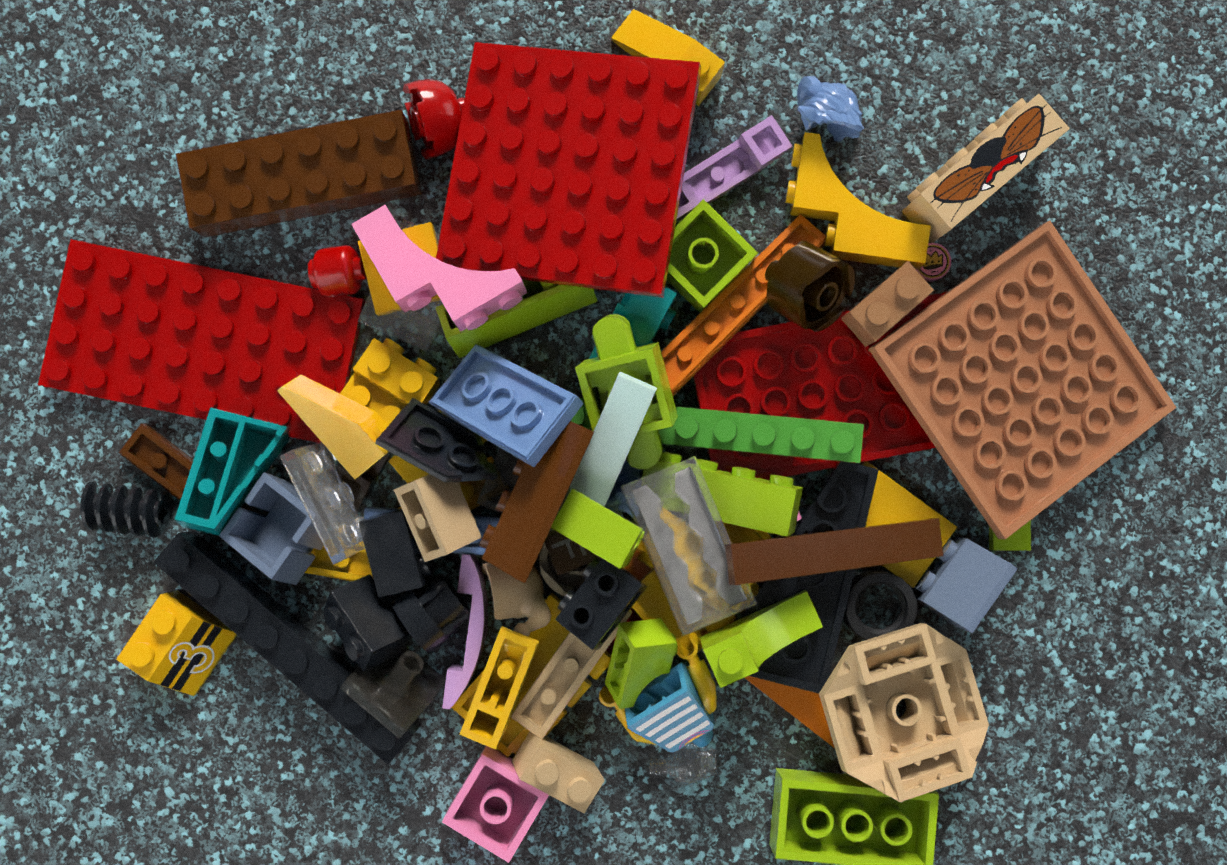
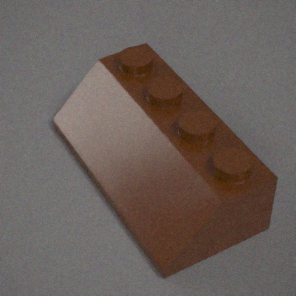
M570 421L535 467L518 459L512 474L519 476L513 491L507 488L504 489L495 509L502 512L500 520L496 527L488 525L479 544L480 547L486 549L482 557L483 560L518 581L526 583L594 431Z

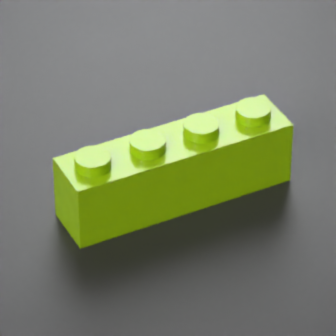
M522 279L527 294L522 296L520 303L508 310L499 309L490 314L488 320L476 329L468 330L466 328L461 332L443 304L435 308L447 341L457 356L461 358L466 356L476 344L483 348L598 302L594 289Z
M662 452L659 461L654 466L643 470L640 487L647 485L660 498V508L689 515V506L675 493V473L691 467L714 521L786 537L795 532L803 487L794 486V479L770 475V480L756 478V471L741 467H733L732 472L718 470L717 462L703 459H695L694 465L681 462L682 455L670 452Z

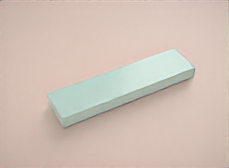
M619 372L564 502L571 489L575 488L605 507L657 387Z

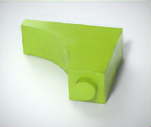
M804 590L700 637V641L720 688L758 672L760 665L774 653L792 642L823 628V625L808 592Z

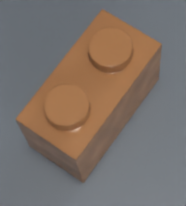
M907 261L846 313L841 320L866 347L876 342L931 294L934 289Z

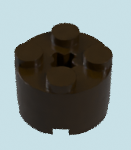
M800 241L796 246L789 249L780 260L771 262L765 272V279L768 281L767 302L770 308L804 329H811L814 332L828 328L840 317L845 309L840 304L845 294L851 297L855 283L853 268L848 263L807 241Z

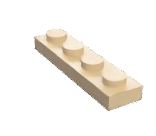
M629 610V612L626 614V616L620 623L626 622L628 620V618L632 614L631 610ZM618 626L600 650L590 649L570 632L518 704L511 718L540 739H543L615 638Z

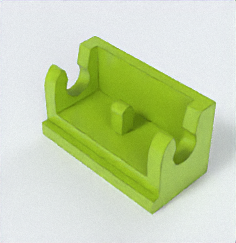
M575 488L571 489L551 526L555 531L619 569L629 565L645 534L644 529L640 526L633 524L590 499Z

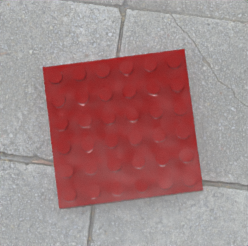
M475 42L436 259L446 264L472 271H502L515 268L523 280L664 298L702 69L700 62Z

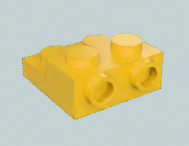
M374 338L354 366V374L340 394L376 411L383 420L390 424L412 398L427 405L440 383L439 378L434 375L437 370L431 364L421 358H417L415 363L402 355L405 350L389 338H386L383 343Z

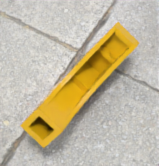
M805 132L801 144H794L791 166L797 167L796 180H789L785 203L792 204L790 215L799 216L801 214L806 218L834 221V224L828 223L824 246H829L830 254L842 260L898 268L909 261L915 269L919 270L926 263L931 226L901 221L886 216L861 202L849 192L833 172L823 150L820 134Z

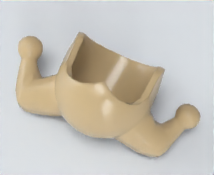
M490 563L482 564V572L488 575L490 580L495 619L529 618L525 623H518L514 628V631L525 636H529L530 632L545 627L550 622L551 612L543 598V580L535 567V563L526 583L518 581Z

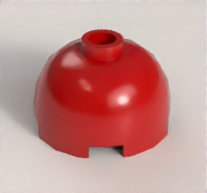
M424 79L404 84V93H409L411 96V102L404 103L413 137L415 140L422 138L426 149L421 150L422 156L427 160L452 151L457 143L464 98L457 99L453 89L438 80Z

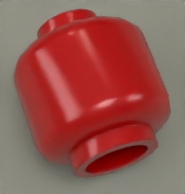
M349 245L321 248L316 251L313 259L309 260L308 277L312 287L318 289L321 294L327 297L355 294L361 289L363 279H367L362 257H359L355 249Z

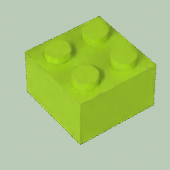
M703 199L675 227L667 281L701 313L755 259L758 252Z

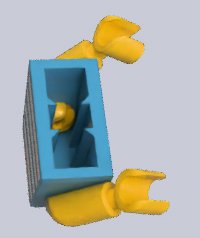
M694 632L689 633L690 641L694 646L692 649L683 648L680 639L677 638V655L682 659H687L689 666L686 667L681 662L671 668L670 673L662 674L652 680L641 691L634 707L619 709L609 690L605 686L601 689L599 693L601 704L606 707H615L617 710L615 715L636 742L658 745L668 752H676L691 742L698 747H705L711 742L715 726L713 712L717 708L716 685L705 660L700 661L697 655L700 641Z

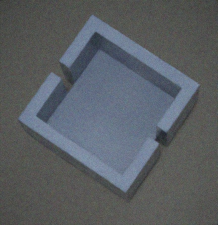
M263 472L244 501L248 505L269 511L268 515L265 516L239 507L219 537L271 580L297 585L316 557L311 553L313 548L321 550L340 521L289 481Z

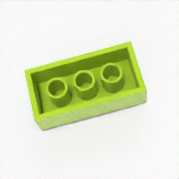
M776 768L769 845L775 859L839 865H933L939 793L932 791L903 802H898L851 775Z

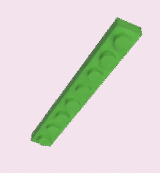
M580 398L584 404L571 419V422L592 430L584 399ZM676 407L678 418L674 425L658 430L662 444L860 463L864 424Z

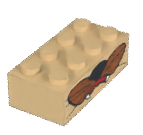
M1040 94L1036 95L1028 103L1021 98L998 120L991 123L965 148L963 147L952 156L939 170L932 173L907 196L911 203L902 210V213L911 223L930 225L929 243H934L1070 128Z

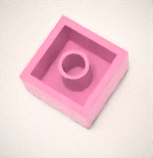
M485 746L448 808L442 823L509 863L549 795L520 780L513 766L512 758H507L497 749Z

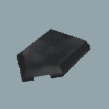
M414 398L409 401L375 442L378 446L445 483L494 480L498 477L492 462H488L483 451L485 445L480 435Z

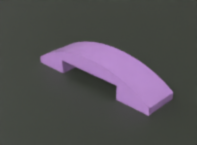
M772 115L742 133L739 139L684 173L676 222L685 218L703 199L710 204L748 180L792 148V144Z
M462 554L457 593L473 595L464 664H452L447 669L442 705L444 709H450L469 684L476 671L485 644L488 623L487 590L480 564L474 554Z

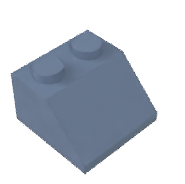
M955 537L954 540H948L943 546V556L937 557L940 560L934 569L926 571L915 587L918 590L915 597L917 601L949 624L973 633L1018 568L967 538Z

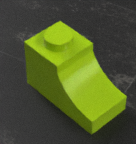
M661 618L622 622L618 625L605 685L619 709L634 707L639 694L652 680L662 674L670 673L678 646L676 637L669 631Z

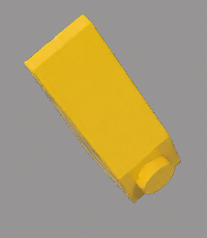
M635 9L631 11L611 37V41L631 56L700 62L702 69L696 105L698 106L722 76L725 62L697 40Z
M299 375L277 390L354 479L358 478L389 452L375 444L376 439L389 426V423L383 420L376 411L303 375Z
M501 626L459 735L496 750L514 711L539 641Z

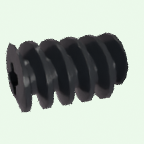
M88 482L82 492L80 501L81 520L89 530L101 529L104 532H113L115 530L119 534L131 532L136 536L146 534L152 538L159 537L166 529L171 517V494L168 491H164L159 501L156 489H149L143 499L141 487H134L129 495L128 489L124 485H119L114 492L111 484H103L99 490L96 482Z

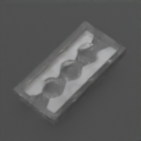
M695 456L621 487L636 525L645 531L642 539L682 635L685 636L757 604L749 583L729 585L725 544L732 543Z

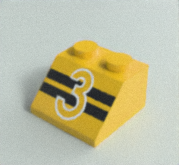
M176 590L161 594L116 660L149 682L195 696L237 634L216 616Z

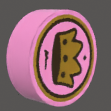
M928 243L926 263L919 270L916 269L926 282L937 281L948 273L951 267V256L948 250L938 243Z

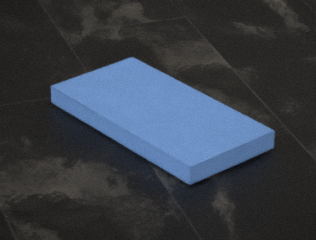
M477 344L429 402L437 411L532 467L536 466L584 404L577 395Z

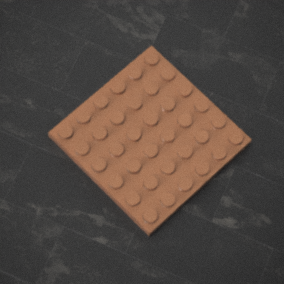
M1050 220L1041 224L868 349L998 539H1007L1177 408Z

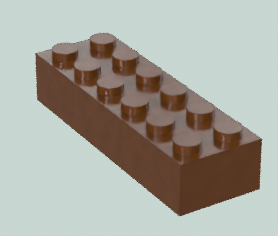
M402 110L176 153L189 228L204 237L423 195L410 126Z

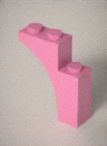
M386 205L351 224L395 302L404 313L409 310L416 311L425 307L431 302V297L438 294L453 322L461 332L466 328L473 330L480 327L488 320L490 314L499 309L508 310L516 306L522 300V296L527 294L524 283L515 268L502 271H472L446 264L432 257L406 236Z

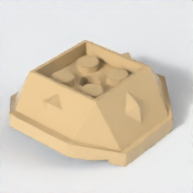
M918 623L849 645L819 693L841 770L898 802H903L972 778L977 764L975 760L983 745L989 723L967 650L924 623ZM904 699L906 711L898 718L896 706L899 701Z

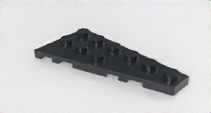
M838 461L792 536L865 527L879 469ZM855 569L762 582L740 619L806 590L823 628L777 651L760 665L758 672L749 676L820 693L830 676Z

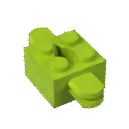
M609 314L593 326L592 335L598 357L584 360L575 367L592 431L595 430L619 372L657 387L626 457L631 467L648 469L659 461L663 452L658 430L672 427L678 418L659 342L636 347L627 318L619 314Z

